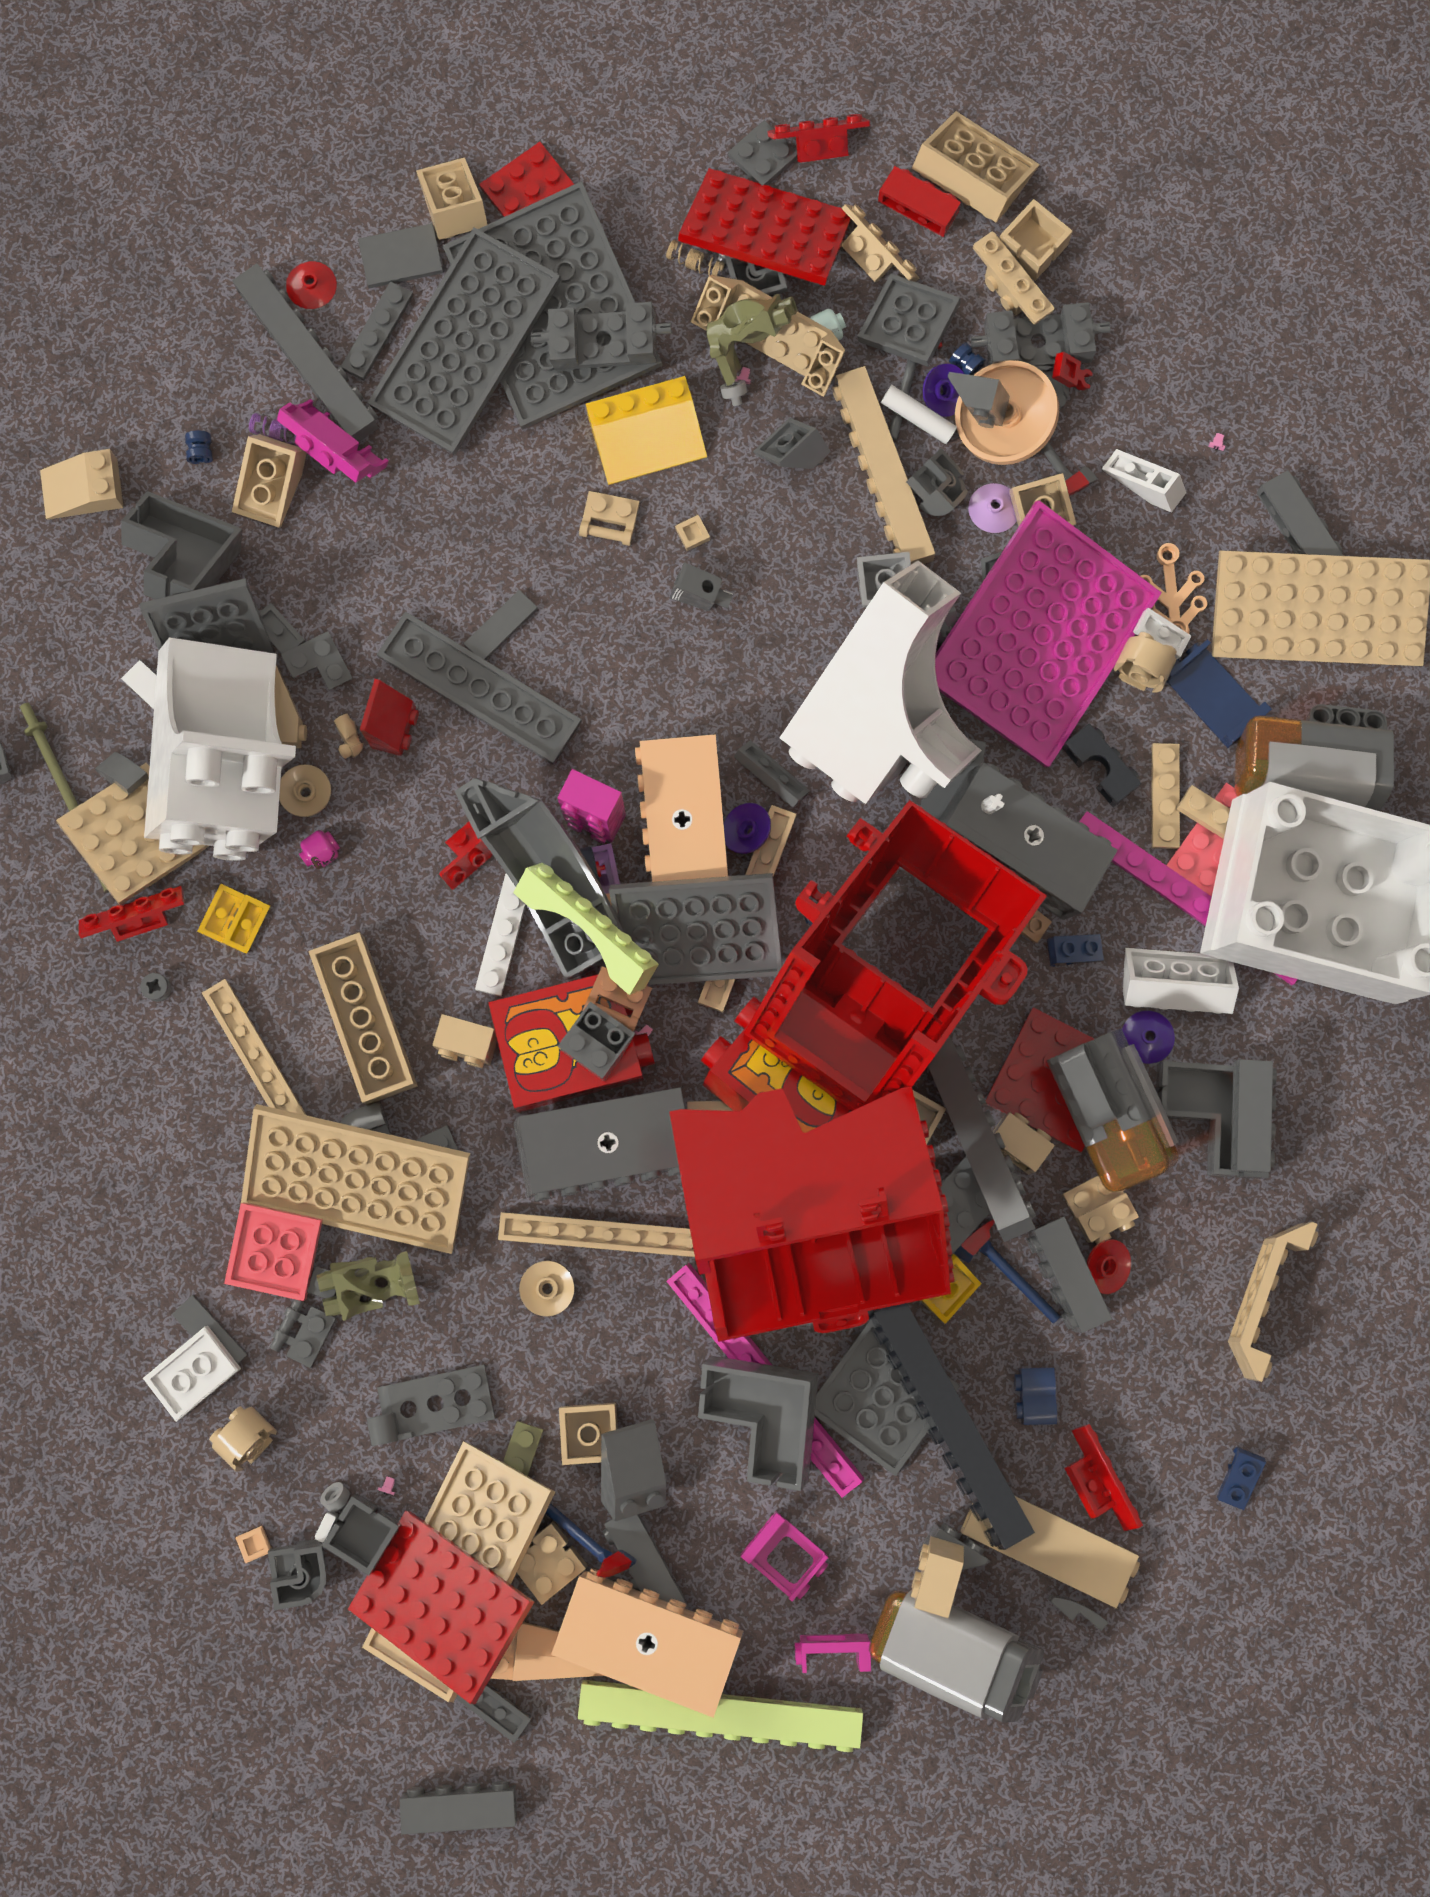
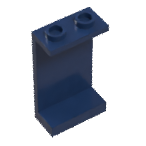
M1207 639L1201 645L1197 642L1186 651L1188 656L1183 661L1176 660L1166 682L1220 741L1229 748L1272 709L1266 702L1259 706L1224 667L1212 657V654L1207 650L1211 642Z

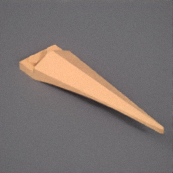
M523 1622L490 1679L522 1681L604 1675L551 1655L559 1634L558 1630Z

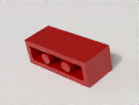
M894 166L879 190L878 202L942 237L945 236L957 217L961 202L954 195L944 193L936 189L932 183L922 181L914 177L910 171Z

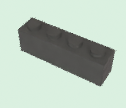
M1289 470L1261 485L1257 495L1295 554L1343 556L1342 547L1337 541L1332 539L1326 522L1318 517L1313 502L1310 498L1305 497L1299 480L1292 476Z
M1239 1059L1234 1062L1231 1171L1268 1173L1271 1172V1167H1274L1275 1152L1271 1151V1140H1274L1276 1134L1275 1124L1272 1123V1112L1276 1110V1097L1272 1096V1085L1276 1084L1277 1071L1276 1068H1273V1061Z
M634 1515L618 1521H614L613 1518L605 1521L606 1529L603 1530V1534L610 1545L615 1544L618 1551L623 1550L637 1560L629 1568L633 1579L630 1580V1583L633 1584V1589L643 1592L644 1588L660 1594L658 1599L669 1602L670 1599L681 1601L686 1604L685 1609H687L689 1604L640 1515Z
M497 1781L492 1783V1787L481 1788L480 1783H469L463 1785L464 1789L452 1790V1785H440L435 1787V1791L424 1792V1787L408 1788L407 1793H403L400 1797L401 1835L515 1827L517 1823L516 1785L509 1786L508 1781Z

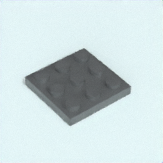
M890 273L857 336L858 342L928 367L961 304L960 297Z

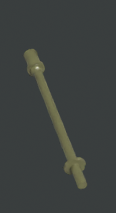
M24 703L20 706L28 724V728L24 730L26 736H34L70 812L79 805L44 734L48 725L46 722H38L30 703ZM99 879V881H100V883H101V885H102V887H103L104 893H109V891L107 890V888L104 886V884H103V883L101 882V880Z

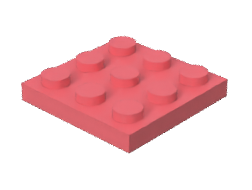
M245 1202L241 1203L224 1284L305 1301L307 1299V1290L310 1284L323 1219Z

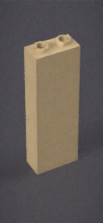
M1017 1496L1015 1498L1035 1533L1010 1548L1001 1550L989 1544L984 1535V1531L987 1530L983 1521H977L971 1509L969 1510L960 1530L962 1534L1114 1608H1117L1119 1603L1122 1604L1125 1601L1129 1590L1126 1587L1129 1578H1134L1139 1569L1140 1562L1137 1561L1139 1558L1137 1554Z

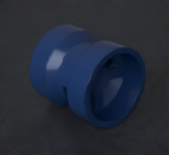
M965 342L953 353L949 363L960 367L966 375H974L981 369L985 359L980 354L976 355L973 353L972 347Z
M201 430L187 432L185 434V443L188 446L186 451L187 462L191 464L212 462V451L209 449L212 443L211 434Z

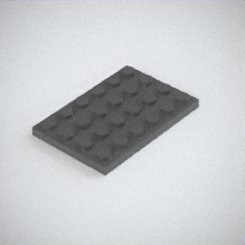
M773 873L615 884L609 887L611 906L624 933L628 934L632 941L641 949L649 952L651 957L659 964L647 985L777 976L783 966Z

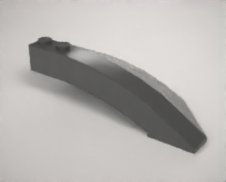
M474 778L455 790L477 838L485 843L515 887H517L527 867L540 863L548 865L558 877L569 883L574 891L581 897L589 900L597 911L607 916L612 921V924L624 932L606 894L581 851L542 800L479 778ZM528 906L565 980L581 976L604 963L599 949L580 926L556 912L532 910Z

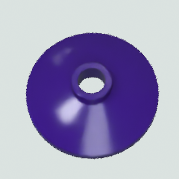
M953 364L937 365L927 374L923 384V398L926 406L943 417L955 414L959 394L949 380L948 374L949 372L964 374L959 367ZM941 386L943 387V393H942V394H940V387H941Z
M745 803L737 806L727 815L723 823L726 846L739 854H747L759 849L766 842L771 831V819L768 812L762 806L755 803ZM753 828L751 833L747 835V831Z
M1154 1011L1137 1012L1127 1019L1122 1028L1129 1046L1135 1045L1142 1062L1145 1064L1162 1061L1173 1049L1175 1042L1173 1027L1168 1019L1160 1013ZM1147 1031L1154 1034L1153 1041H1148L1145 1038Z

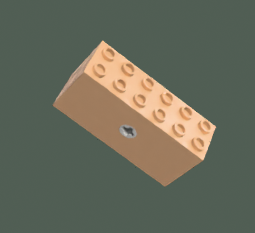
M716 734L640 741V747L635 748L636 764L642 765L643 774L638 775L639 792H644L645 801L640 802L641 818H647V828L642 829L644 845H649L650 855L645 856L646 872L651 871L652 882L728 876ZM679 813H684L685 817L690 818V822H686L683 828L680 827L679 823L674 822V819L679 818Z
M597 1569L585 1570L578 1578L551 1655L714 1718L743 1634V1630L738 1629L739 1624L727 1619H723V1622L712 1619L713 1614L701 1609H697L696 1612L685 1609V1603L675 1599H670L669 1602L658 1599L659 1593L645 1588L643 1592L632 1588L633 1584L626 1580L618 1578L614 1582L607 1578L596 1576ZM647 1635L652 1636L651 1645L646 1643Z

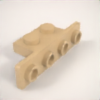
M845 204L842 207L858 226L841 246L874 282L879 281L893 265L909 281L916 282L919 279V276L915 273L916 267L909 260H903L898 255L900 250L891 241L886 242L881 237L883 234L882 230L874 223H868L864 218L866 213L858 205Z
M990 232L974 243L973 249L987 266L985 283L992 292L996 290L1001 297L1002 306L1007 311H1013L1015 316L1023 311L1033 324H1037L1054 311V306L994 232Z

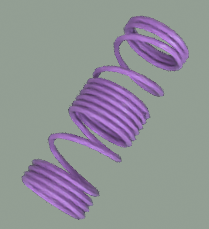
M254 413L250 419V433H260V431L256 432L254 430L255 421L260 422L261 416L258 413ZM265 416L264 421H263V434H264V436H266V435H265L264 427H265V424H266V422H267V416ZM274 419L270 426L269 436L267 437L283 441L282 438L280 439L282 429V431L284 430L285 442L291 444L292 441H286V431L288 429Z

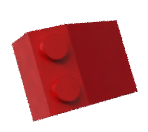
M374 679L360 731L372 749L402 756L403 751L408 750L410 747L412 736L409 735L411 725L415 726L417 723L419 710H416L413 700L381 680Z

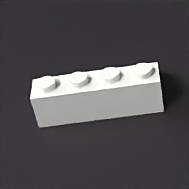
M1125 948L1123 980L1125 1006L1233 1014L1239 990L1233 962L1199 953Z

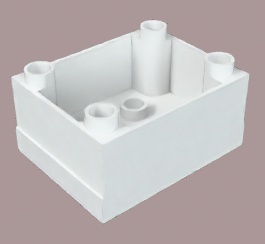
M1268 782L1248 794L1236 797L1232 800L1200 954L1393 1004L1430 995V825L1273 782Z

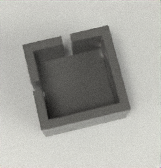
M355 1494L350 1498L338 1519L340 1521L334 1524L321 1546L369 1576L375 1570L387 1547H389L397 1534L401 1523L399 1522L400 1520L384 1510L378 1513L375 1512L378 1506L361 1495Z

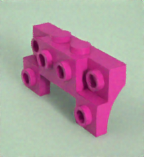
M312 399L298 405L288 403L279 409L277 421L296 435L295 444L331 473L335 474L338 471H342L356 483L365 476L371 479L387 467L389 460L378 458L371 452L372 447L370 445L357 451L359 442L331 421L328 412L323 414L313 406Z

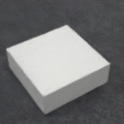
M335 1512L325 1514L315 1535L316 1540L324 1542L334 1524L337 1523L340 1514Z

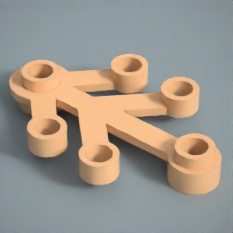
M1166 543L1157 552V560L1163 565L1166 592L1154 584L1150 576L1141 575L1140 577L1162 592L1157 601L1168 609L1169 618L1157 610L1155 604L1152 610L1189 634L1188 624L1199 612L1205 610L1207 600L1203 596L1194 597L1190 603L1191 607L1181 618L1179 606L1195 588L1202 585L1204 575L1200 571L1191 572L1187 582L1177 593L1174 563L1179 557V549L1174 544ZM1163 553H1170L1172 559L1165 560L1163 558ZM1193 575L1199 576L1200 582L1194 583L1191 577ZM1196 600L1202 601L1203 607L1197 608L1194 602Z

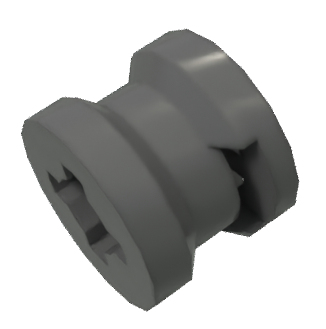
M157 973L145 976L140 985L142 994L155 1002L167 999L172 990L169 980Z

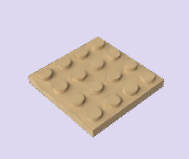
M146 762L140 768L147 772L149 777L150 766ZM149 779L130 795L113 783L56 820L57 824L119 905H122L209 847V845H193L191 854H170L159 851L160 840L144 838Z

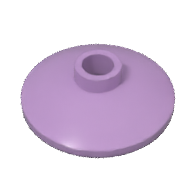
M993 483L984 485L973 493L968 509L969 515L977 527L986 532L1000 533L1008 530L1016 523L1017 519L1009 493L1010 488ZM997 502L999 503L1000 507L998 509L992 508L991 503Z

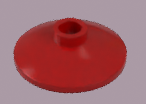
M315 261L304 262L296 266L290 272L286 281V290L291 301L305 309H317L326 305L335 295L337 281L333 271L325 264ZM308 279H314L312 284H306Z
M1113 1239L1104 1240L1094 1247L1088 1257L1087 1266L1100 1293L1111 1294L1118 1291L1129 1277L1131 1257L1127 1247L1120 1241Z

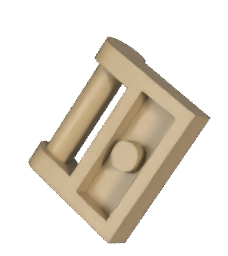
M589 491L579 536L588 537V535L620 541L622 545L630 546L640 501ZM591 519L626 526L625 531L590 525Z

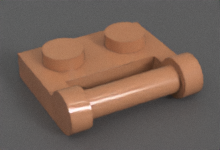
M602 966L582 1011H584L589 1002H592L633 1032L652 988L646 986L645 989L629 995L609 977L607 968ZM597 997H602L633 1011L631 1017L596 1003Z

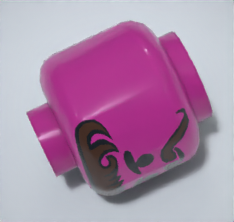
M317 830L300 843L302 852L299 855L307 867L313 865L317 869H322L339 856L337 850L340 849V846L329 831L325 833L322 830Z

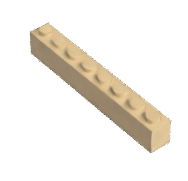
M865 366L836 375L835 386H832V392L835 400L841 401L843 409L840 410L842 420L845 425L849 424L852 430L849 433L850 441L853 448L858 447L861 454L858 456V462L861 470H866L868 473L867 486L870 494L875 493L878 502L875 503L878 516L880 518L884 517L887 526H884L887 540H893L896 548L893 550V553L909 552L911 565L916 561L922 564L932 562L935 556L934 548L911 487L906 483L908 479Z

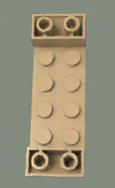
M710 275L691 322L707 331V324L719 319L729 305L748 298L768 300L772 299V297L744 281ZM799 312L791 316V322L783 325L775 337L770 335L760 342L747 343L805 376L802 385L823 397L826 395L845 353V349L830 329Z
M1314 1222L1297 1224L1263 1241L1228 1340L1246 1379L1262 1382L1263 1378H1267L1272 1368V1362H1269L1271 1355L1252 1348L1251 1344L1256 1343L1260 1334V1328L1258 1327L1261 1316L1265 1317L1269 1309L1270 1302L1267 1301L1270 1290L1274 1291L1277 1286L1279 1276L1276 1273L1279 1264H1284L1288 1249L1304 1251L1314 1246L1318 1237V1232L1315 1231L1317 1224Z

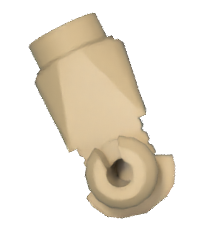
M344 714L334 720L345 743L339 746V752L343 758H348L351 755L354 758L362 751L364 743L360 742L355 721L348 714Z

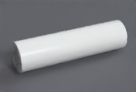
M893 385L890 386L881 401L883 405L944 444H947L957 428L956 425Z

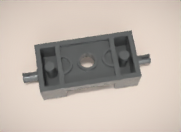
M652 302L626 303V311L581 315H577L574 307L548 309L547 331L531 332L532 344L548 343L549 360L555 370L657 363L656 335L672 334L671 322L656 324V313ZM603 334H608L611 336L610 343L605 346L599 345L598 338Z
M1089 302L1063 305L1061 314L1048 315L1037 324H1033L1028 317L1014 319L1013 311L993 312L986 314L984 322L985 335L971 336V347L986 346L989 365L1013 360L1029 363L1035 367H1053L1056 354L1061 352L1071 355L1081 361V363H1090L1096 352L1095 334L1110 333L1111 326L1110 322L1094 323L1091 317ZM1041 337L1044 339L1045 345L1041 348H1036L1032 345L1031 339Z

